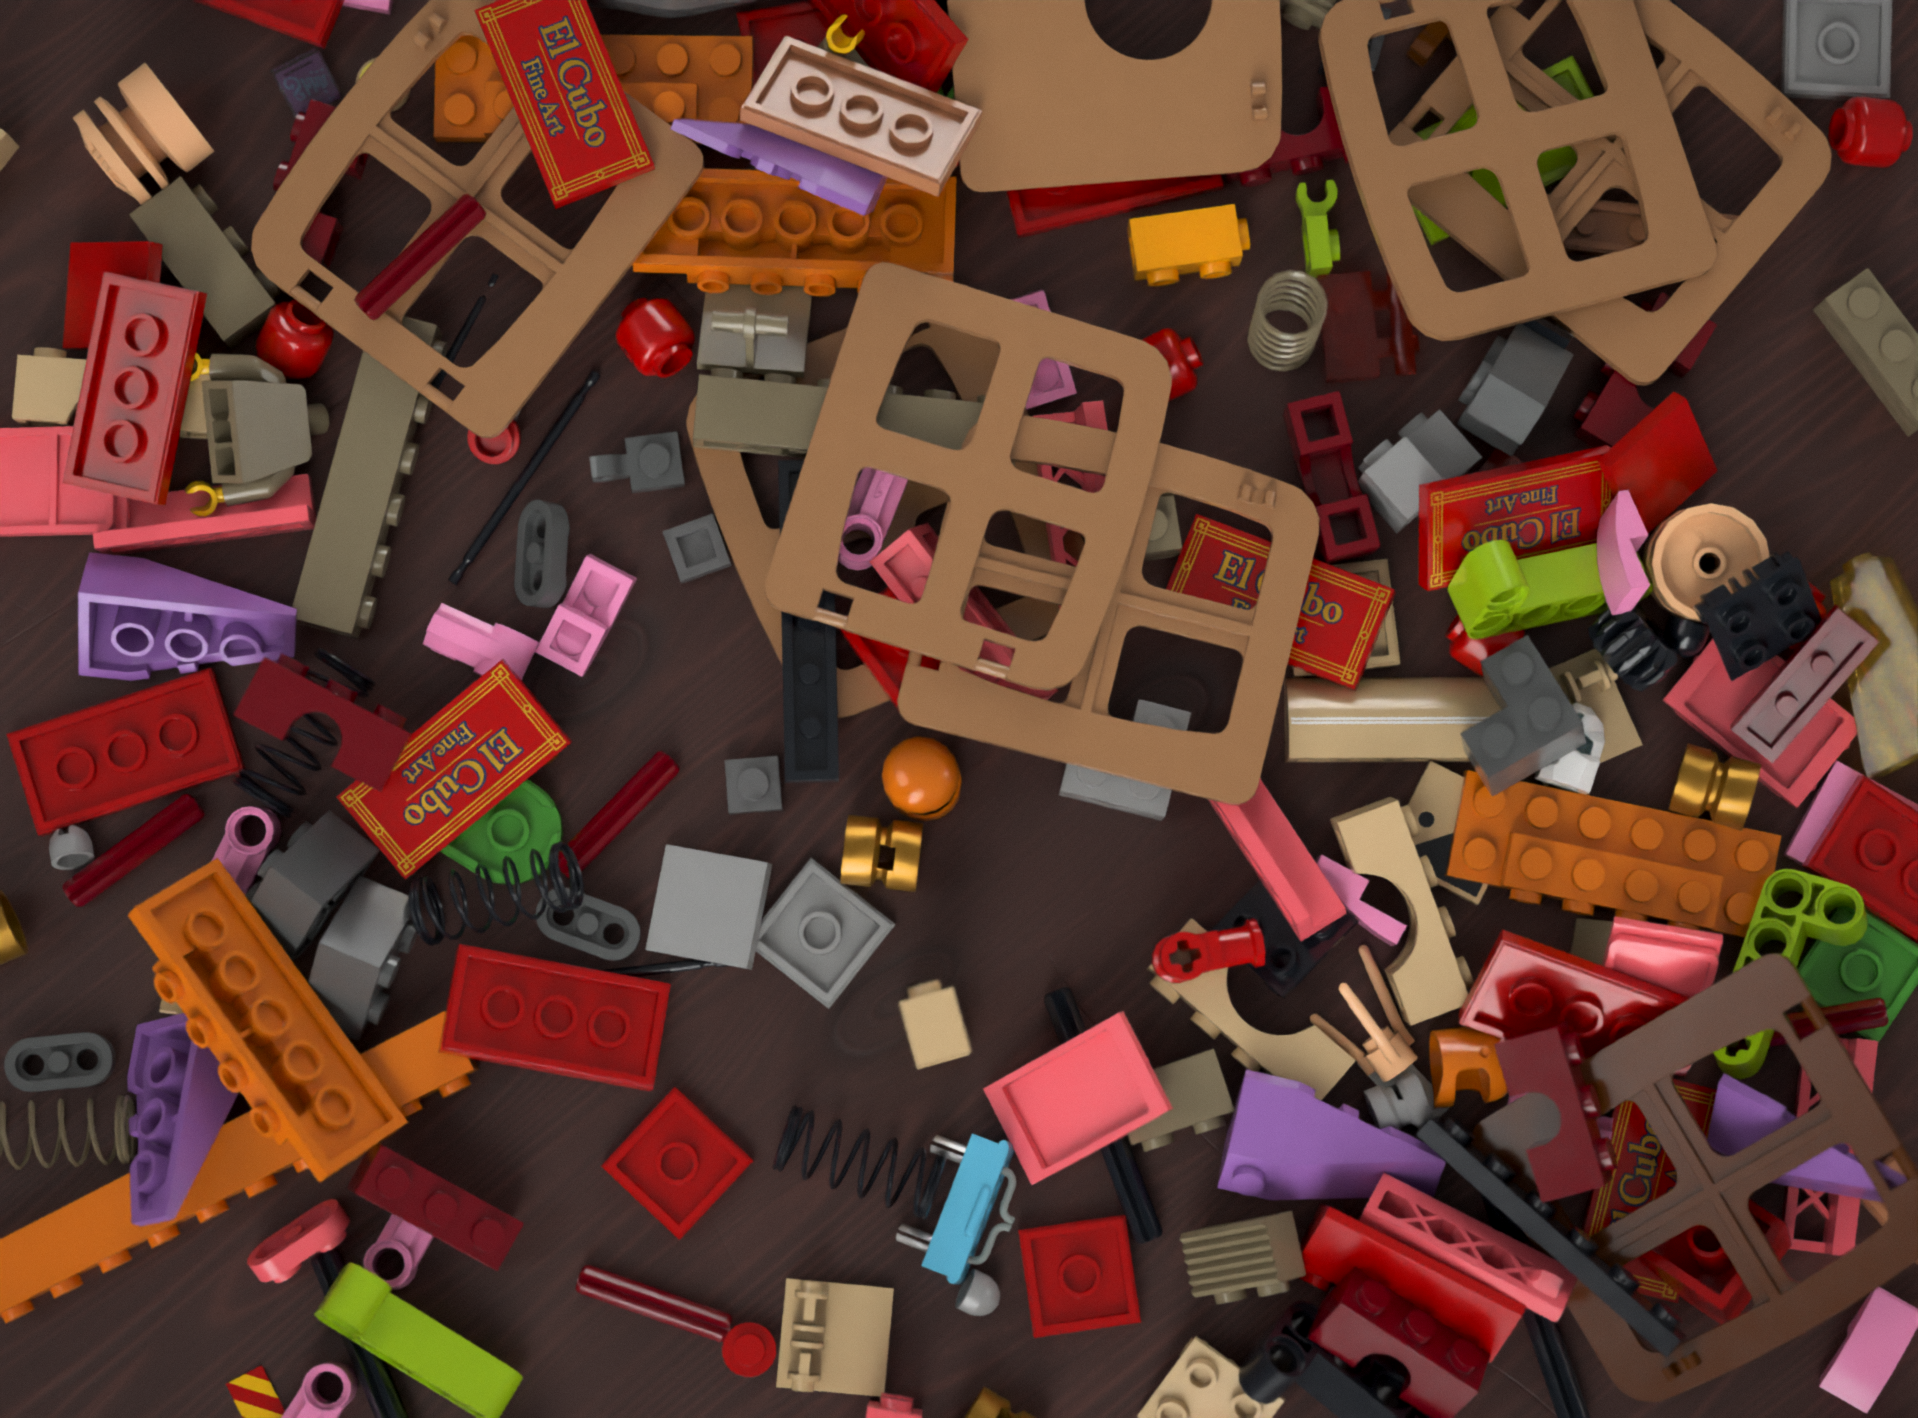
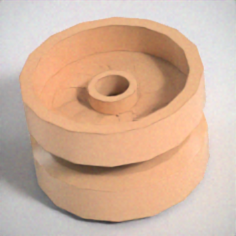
M1710 503L1676 511L1658 524L1645 544L1642 562L1653 584L1654 589L1650 594L1659 607L1675 617L1702 623L1693 608L1694 605L1701 602L1700 596L1704 593H1709L1722 584L1733 594L1728 579L1731 577H1735L1742 587L1747 586L1742 571L1748 568L1755 576L1752 567L1769 558L1770 554L1766 538L1751 518L1734 507ZM1705 553L1706 558L1713 557L1715 561V568L1706 571V573L1699 566V560Z

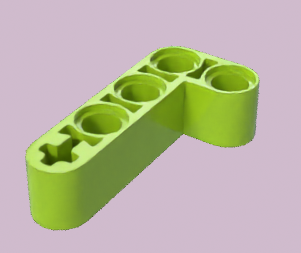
M1494 540L1476 547L1465 557L1447 589L1469 638L1483 639L1503 633L1602 613L1608 608V604L1599 576L1597 543L1519 560L1516 559L1509 542L1506 540ZM1636 552L1638 559L1642 565V568L1646 574V577L1650 583V586L1643 594L1641 599L1638 601L1640 602L1647 596H1649V594L1653 591L1654 588L1652 581L1645 569V566L1638 552Z
M1782 869L1774 872L1763 885L1733 973L1762 957L1758 954L1759 949L1765 942L1770 940H1779L1786 944L1782 955L1787 956L1796 968L1807 937L1840 946L1855 944L1864 936L1868 925L1862 896L1856 889L1846 884L1798 870ZM1787 891H1797L1803 895L1800 904L1790 909L1777 906L1776 900ZM1847 906L1855 910L1854 917L1844 924H1834L1827 919L1829 913L1836 907ZM1766 1029L1744 1038L1748 1051L1738 1050L1735 1057L1730 1056L1727 1046L1737 1047L1739 1041L1713 1052L1718 1067L1723 1073L1732 1078L1744 1079L1753 1076L1764 1063L1775 1030Z
M349 1263L343 1267L314 1314L316 1318L477 1418H500L523 1380V1376L390 1293L391 1286L372 1272L354 1263Z

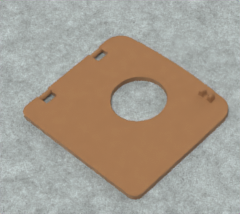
M946 0L947 15L969 39L952 66L954 100L982 110L981 123L959 160L962 181L967 188L974 192L985 193L1241 173L1262 165L1272 156L1279 144L1282 113L1280 0H1211L1206 22L1193 42L1172 56L1156 60L1131 58L1108 46L1092 27L1087 15L1085 0Z

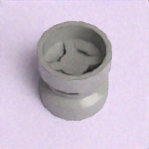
M1414 1071L1398 1077L1395 1085L1384 1088L1377 1085L1363 1091L1369 1113L1375 1127L1378 1129L1393 1127L1401 1131V1128L1410 1124L1417 1127L1425 1125L1430 1118H1433L1424 1089Z

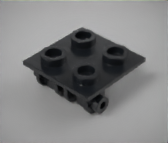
M1788 551L1780 556L1777 552H1774L1769 558L1753 566L1752 570L1755 576L1748 568L1743 570L1742 574L1747 586L1742 587L1735 577H1731L1728 579L1733 594L1722 584L1709 593L1702 594L1700 596L1701 602L1693 606L1701 622L1704 625L1707 623L1731 681L1750 670L1758 668L1764 662L1793 645L1806 640L1822 620L1798 557L1793 558Z
M1259 880L1211 931L1244 926L1245 920L1255 918L1264 940L1265 965L1257 968L1252 963H1246V965L1264 980V984L1275 995L1285 999L1352 930L1359 920L1346 910L1347 914L1305 940L1300 941L1261 880Z

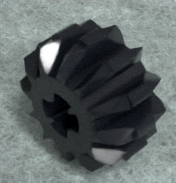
M1635 605L1631 612L1613 616L1608 607L1597 616V620L1588 628L1593 646L1599 651L1602 659L1607 662L1614 673L1620 676L1625 684L1630 685L1635 690L1642 692L1651 685L1655 686L1669 674V670L1678 662L1677 653L1673 649L1672 643L1641 606Z

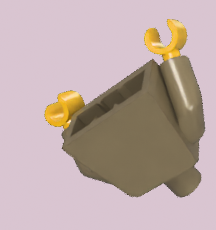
M196 353L194 359L196 370L191 375L190 382L197 379L199 375H210L211 380L201 382L212 483H222V487L213 488L208 482L194 481L186 487L185 492L186 494H191L203 490L210 494L209 502L206 505L190 508V511L197 516H207L216 509L218 503L225 502L230 507L271 498L294 475L295 466L310 460L312 456L310 436L321 435L328 430L329 416L323 404H307L306 390L301 384H287L282 371L257 356L211 354L210 359H201L199 354Z

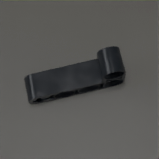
M1307 1301L1294 1302L1263 1333L1238 1373L1239 1383L1243 1391L1258 1403H1274L1296 1382L1339 1418H1430L1399 1397L1405 1377L1376 1353L1366 1355L1352 1367L1308 1339L1319 1307Z

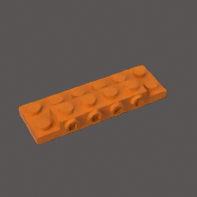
M465 35L460 37L435 62L433 137L436 142H487L511 111L513 104L489 46L473 35ZM601 35L623 90L670 126H672L674 119L679 118L746 123L740 120V113L743 103L753 89V36ZM688 138L689 140H691V141H692L693 143H695V144L704 145V144L699 143V142H697V141H695V140H693V139H691V138Z
M704 168L699 179L632 264L633 272L687 274L688 283H697L698 289L707 293L725 292L729 289V284L750 285L753 292L761 295L778 294L782 291V286H802L805 293L816 297L833 295L836 292V288H857V293L859 294L863 278L868 269L874 264L881 262L893 263L953 282L957 177H949L939 196L887 177L874 211L863 216L799 188L800 181L791 177L790 180L761 170Z
M1466 770L1463 775L1464 780L1445 876L1510 890L1509 899L1517 902L1541 905L1542 897L1563 901L1561 910L1570 913L1593 916L1594 909L1599 908L1614 911V917L1647 922V919L1667 922L1669 926L1698 931L1705 930L1745 939L1763 885L1767 878L1775 872L1781 835L1743 828L1740 831L1713 823L1710 820L1523 781L1515 783L1492 797L1478 773Z
M218 858L137 905L128 914V917L159 958V961L152 969L156 973L154 985L160 997L170 1004L177 1002L189 1019L186 1022V1030L190 1039L200 1048H210L220 1062L218 1075L223 1085L233 1093L240 1091L253 1108L250 1111V1119L257 1132L266 1138L273 1136L279 1146L289 1140L319 1183L408 1123Z

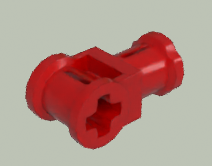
M1255 918L1247 919L1244 922V926L1232 929L1215 930L1200 934L1178 932L1161 939L1155 945L1152 952V966L1155 973L1162 980L1169 983H1183L1199 977L1202 973L1246 963H1252L1256 968L1265 965L1264 940ZM1177 947L1181 952L1189 951L1191 955V961L1183 965V970L1180 964H1171L1169 960V954L1176 952Z

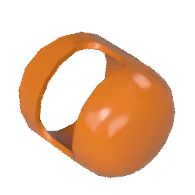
M917 736L905 739L893 747L884 761L881 777L884 790L889 801L898 812L910 819L926 822L940 819L953 810L961 795L962 778L956 758L947 746L933 738ZM947 802H949L948 805H946L944 808H942L940 811H938V812H936V813H932V814H928V815H919V814H924V813L936 811V810H938L939 808H941L943 805H945Z
M1470 1027L1439 1029L1430 1032L1429 1063L1434 1109L1452 1107L1455 1102V1092L1460 1090L1477 1091L1485 1103L1495 1102L1508 1093L1494 1044L1501 1040L1500 1038Z

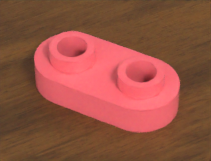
M336 1199L323 1201L262 1241L250 1253L247 1264L261 1282L273 1280L275 1283H281L286 1281L300 1269L301 1262L318 1251L327 1252L338 1246L347 1235L345 1229L350 1223V1217Z

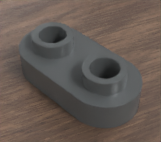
M543 500L531 501L523 509L519 518L514 585L519 601L526 606L551 608L559 601L566 589L567 547L570 524L565 509L558 503Z
M565 888V890H566V892H567V894H568V896H569L570 889H569V888ZM555 890L549 891L548 897L557 907L563 906ZM584 894L583 903L579 909L573 910L574 919L570 924L566 926L557 924L554 918L555 910L548 904L543 915L536 920L539 929L548 938L609 961H619L628 958L636 951L641 941L640 924L632 913L624 908ZM543 897L537 905L536 914L541 909ZM612 924H619L624 929V938L618 944H609L605 939V930Z
M82 1032L22 1039L12 1045L6 1054L4 1069L10 1083L26 1092L92 1087L105 1082L111 1076L116 1065V1053L112 1044L105 1037L96 1033ZM88 1049L95 1051L98 1056V1063L91 1070H86L80 1061L81 1055ZM37 1054L43 1059L44 1068L40 1074L32 1075L27 1069V1062L31 1056Z

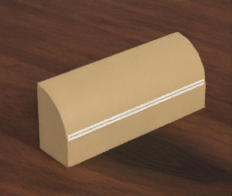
M1362 677L1356 691L1323 678H1284L1285 763L1470 762L1465 754L1460 733L1502 709L1485 684L1484 678Z

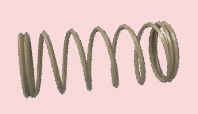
M1287 270L1276 273L1262 286L1258 293L1248 333V344L1251 354L1259 364L1270 370L1286 372L1299 368L1310 358L1326 317L1328 303L1323 287L1314 277L1302 271ZM1288 279H1289V280L1300 281V282L1304 283L1305 285L1309 286L1311 289H1309L1308 287L1304 286V285L1301 284V283L1292 282V281H1284V280H1288ZM1284 286L1297 287L1303 290L1304 292L1308 293L1309 296L1298 289L1287 288ZM1284 292H1285V293L1297 294L1298 296L1302 297V298L1305 299L1306 301L1302 300L1301 298H1299V297H1297V296H1295V295L1280 294V293H1284ZM1279 299L1294 300V301H1296L1297 303L1301 304L1302 306L1296 304L1295 302L1285 301V300H1279ZM1276 310L1292 311L1301 316L1309 329L1297 334L1283 333L1273 328L1265 318V315ZM1270 341H1272V342H1274V343H1276V344H1278V345L1293 346V347L1277 346V345L1271 343Z
M119 1095L116 1098L115 1141L108 1160L103 1158L96 1138L93 1119V1099L91 1097L87 1099V1136L82 1157L77 1162L73 1159L69 1149L64 1125V1101L61 1098L58 1100L57 1105L59 1121L57 1143L50 1163L44 1161L37 1141L35 1102L33 1100L28 1102L29 1137L26 1153L21 1164H16L11 1155L6 1134V1106L3 1101L0 1102V1158L4 1146L9 1163L16 1170H21L28 1162L32 1145L39 1162L45 1168H51L57 1161L62 1143L68 1160L75 1167H80L86 1160L91 1140L97 1158L104 1165H110L116 1154L123 1165L126 1163L131 1164L135 1158L137 1137L129 1135V1118L136 1113L134 1102L129 1095Z

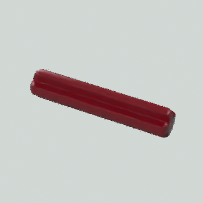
M463 194L355 296L354 301L360 310L372 320L378 319L485 218L486 212L482 205L470 194Z
M658 751L567 843L577 858L581 872L679 773L680 768L678 764L666 752ZM560 850L558 854L559 869L569 878L567 860Z
M183 794L65 881L62 885L65 895L76 907L85 906L203 819L205 815L203 809L193 796Z
M1882 998L1820 1008L1837 1035L1884 1027L1889 1021L1886 1003ZM1805 1011L1786 1014L1801 1040L1817 1031ZM1775 1030L1769 1047L1788 1044L1784 1036ZM1744 1039L1739 1041L1737 1047H1730L1731 1051L1735 1053L1738 1050L1748 1051Z
M591 1265L583 1266L576 1282L575 1290L580 1294L717 1342L725 1340L732 1324V1316L728 1313Z

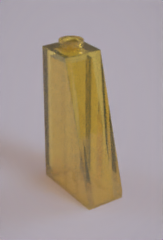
M1868 552L1843 564L1842 569L1844 573L1830 580L1834 606L1835 604L1840 606L1879 639L1876 647L1847 678L1863 768L1868 778L1885 777L1918 760V608L1893 558L1873 557L1871 552Z

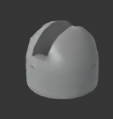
M70 825L69 833L65 834L59 828L51 836L49 853L51 865L54 868L72 870L84 867L94 860L92 841L89 834L83 828Z
M972 1269L959 1290L955 1308L973 1316L990 1314L999 1305L1000 1290L997 1283L989 1275Z

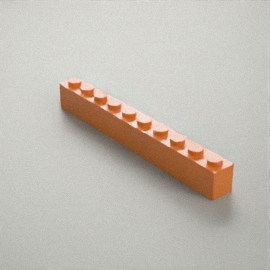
M445 1011L360 1054L405 1118L423 1110L419 1100L439 1091L442 1099L470 1086L472 1083L468 1075L479 1070L474 1059L438 1053ZM249 1111L222 1125L175 1219L145 1226L132 1224L130 1173L0 1239V1316H2L5 1324L14 1321L35 1309L31 1301L34 1298L48 1291L51 1292L54 1299L84 1284L80 1277L81 1274L97 1266L100 1267L103 1274L132 1260L129 1250L148 1240L151 1249L181 1234L177 1226L178 1224L194 1216H197L200 1224L229 1210L230 1208L226 1200L245 1190L248 1198H252L278 1184L274 1176L275 1174L291 1166H294L298 1174L309 1169V1167L289 1140L279 1146L273 1136L266 1138L259 1134L251 1122Z

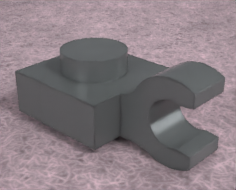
M677 431L624 438L626 454H606L589 457L593 483L630 478L632 494L685 487Z

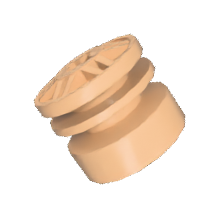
M143 63L117 83L128 105L119 112L101 96L94 101L108 120L101 127L98 128L84 110L73 117L79 127L85 147L117 188L134 197L140 205L152 198L139 180L144 174L149 172L162 189L170 185L167 176L159 164L165 158L169 157L178 167L188 172L215 152L146 63Z

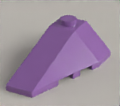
M679 118L674 119L671 130L721 153L738 159L741 156L751 160V165L765 173L790 180V177L800 181L799 188L863 216L874 211L887 180L886 176L748 123Z
M89 552L78 591L79 675L135 681L149 679L152 671L178 668L180 674L198 671L199 664L225 661L231 666L262 662L264 657L277 660L281 653L292 658L296 650L297 609L145 558Z
M184 1013L138 1024L136 1027L127 1082L128 1092L136 1094L137 1114L129 1118V1135L138 1138V1155L130 1165L131 1223L138 1226L175 1219L238 1093L229 1091L221 1082L218 1075L220 1062L210 1048H200L190 1039L186 1030V1022L189 1019Z
M1251 1070L1245 1071L1234 1108L1235 1111H1233L1225 1138L1217 1188L1267 1200L1371 1198L1383 1173H1386L1429 1196L1435 1195L1446 1161L1426 1143L1393 1127L1378 1129L1358 1119L1359 1110L1346 1104L1337 1109L1315 1098V1089L1299 1081Z
M1724 1073L1718 1083L1707 1140L1716 1153L1730 1156L1797 1119V1117L1787 1112L1785 1106ZM1839 1143L1770 1182L1884 1202L1858 1158L1849 1152L1850 1147L1845 1143ZM1875 1160L1891 1189L1907 1181L1904 1175Z

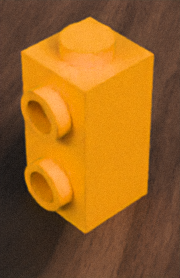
M1235 204L1129 219L1127 233L1135 281L1147 279L1148 286L1173 284L1180 281V274L1200 272L1202 279L1232 274L1231 267L1240 265L1243 257L1242 250L1250 249L1246 218L1237 219Z

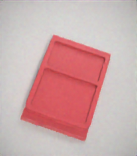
M73 426L0 428V537L93 535V532L130 528V498L62 483Z
M1712 638L1701 653L1693 658V663L1662 701L1730 758L1734 756L1761 764L1758 781L1775 795L1785 799L1794 808H1798L1807 795L1816 789L1817 783L1841 753L1850 747V742L1864 725L1830 698L1779 757L1771 763L1731 730L1730 724L1785 661L1776 655L1758 668L1750 670L1731 681Z
M1614 917L1602 966L1691 998L1713 985L1719 964L1718 957L1723 942V935ZM1691 1064L1676 1071L1674 1075L1686 1077Z
M1124 1011L1115 1014L983 1088L1031 1185L1058 1173L1173 1109Z

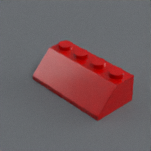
M1319 1205L1300 1244L1306 1276L1299 1277L1300 1279L1328 1292L1332 1283L1338 1285L1356 1267L1491 1355L1490 1363L1523 1316L1527 1307L1330 1206Z

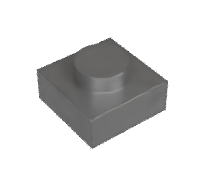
M713 513L662 531L681 584L732 566Z
M778 756L724 760L729 815L783 810Z

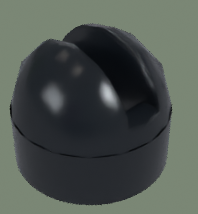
M1670 615L1664 635L1672 643L1677 655L1680 654L1683 658H1687L1701 652L1706 644L1710 630L1709 627Z

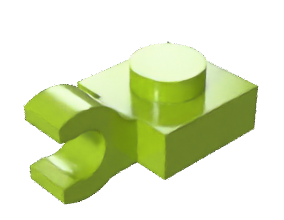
M1333 180L1326 181V199L1322 202H1313L1308 198L1306 183H1299L1296 190V203L1302 214L1303 224L1301 228L1306 273L1314 278L1328 277L1333 267L1332 261L1340 260L1338 230L1328 229L1327 213L1333 208L1337 199V187Z

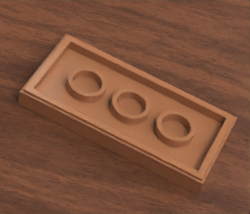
M785 35L743 103L740 120L939 196L980 125L982 110Z

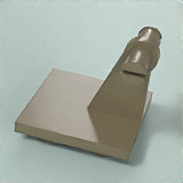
M729 284V289L722 293L705 292L697 369L727 368L750 374L765 375L775 373L804 378L812 295L805 293L802 286H782V291L778 294L761 295L753 292L750 285Z

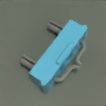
M972 1134L968 1145L965 1146L936 1135L932 1141L964 1153V1156L930 1144V1152L934 1154L940 1152L941 1155L946 1154L947 1159L960 1163L934 1234H929L904 1223L898 1228V1230L929 1241L930 1244L927 1245L896 1233V1241L926 1252L921 1266L946 1275L948 1282L951 1284L959 1285L963 1281L965 1282L971 1264L977 1265L986 1261L998 1233L1001 1231L1010 1232L1015 1217L1008 1213V1206L1017 1181L1015 1174L1008 1168L1014 1154L1012 1144L1005 1140L995 1143ZM1006 1176L1008 1178V1186L1000 1205V1214L1007 1223H999L992 1228L981 1255L974 1257Z

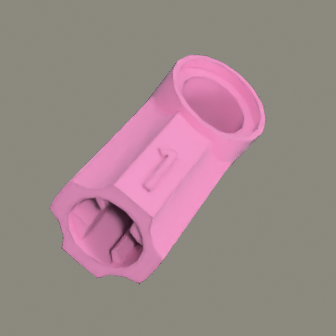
M872 468L862 469L854 489L842 535L838 559L842 565L852 570H863L872 566L870 561L881 553L882 545L909 481L908 479ZM851 531H864L872 538L873 547L865 554H852L843 544L844 537Z
M443 603L434 613L423 641V645L432 651L474 668L473 672L480 676L504 659L521 680L539 644L536 640L498 623L492 626Z
M249 806L236 810L227 820L224 837L212 861L216 858L221 861L244 895L253 887L258 877V870L266 860L270 850L280 840L282 832L281 823L276 814L265 807ZM251 815L258 816L266 825L265 838L256 846L248 844L241 835L242 823Z
M392 1214L376 1243L367 1250L363 1260L364 1268L384 1280L377 1270L378 1259L388 1250H398L404 1258L405 1266L403 1272L393 1280L384 1281L391 1286V1290L402 1289L408 1286L415 1278L418 1264L434 1237Z
M327 1361L313 1367L305 1375L300 1390L281 1418H338L346 1405L354 1399L357 1392V1377L354 1371L347 1364L340 1361ZM323 1372H333L342 1380L343 1393L337 1401H328L319 1395L317 1381Z

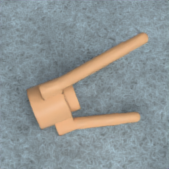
M1361 945L1358 949L1394 1033L1389 1026H1385L1382 1029L1379 1028L1347 983H1341L1338 989L1371 1036L1362 1044L1367 1053L1365 1054L1318 1014H1312L1310 1021L1355 1059L1367 1076L1376 1071L1385 1083L1404 1071L1418 1057L1410 1047L1415 1040L1405 1028L1368 946Z

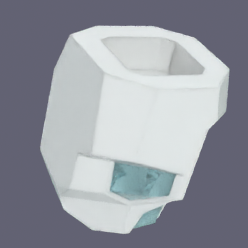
M1574 703L1572 706L1584 725L1586 744L1538 770L1534 779L1571 792L1587 795L1591 791L1599 767L1600 756L1605 743L1604 728L1592 708Z

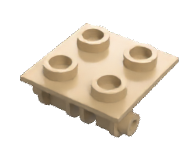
M1597 649L1549 668L1571 705L1579 703L1592 708L1602 722L1605 743L1600 756V763L1643 745L1614 681L1618 679V675L1602 659ZM1585 734L1586 744L1576 750L1582 754L1590 755L1593 741Z
M786 1278L776 1387L791 1388L793 1391L801 1392L823 1391L881 1397V1393L885 1391L894 1288Z
M1195 1336L1194 1339L1191 1338L1179 1355L1180 1358L1146 1402L1137 1417L1272 1418L1285 1401V1398L1281 1396L1274 1403L1270 1404L1258 1403L1251 1399L1243 1391L1239 1383L1238 1373L1241 1367L1235 1364V1361L1231 1358L1228 1359L1209 1346L1208 1342L1204 1339L1201 1340Z

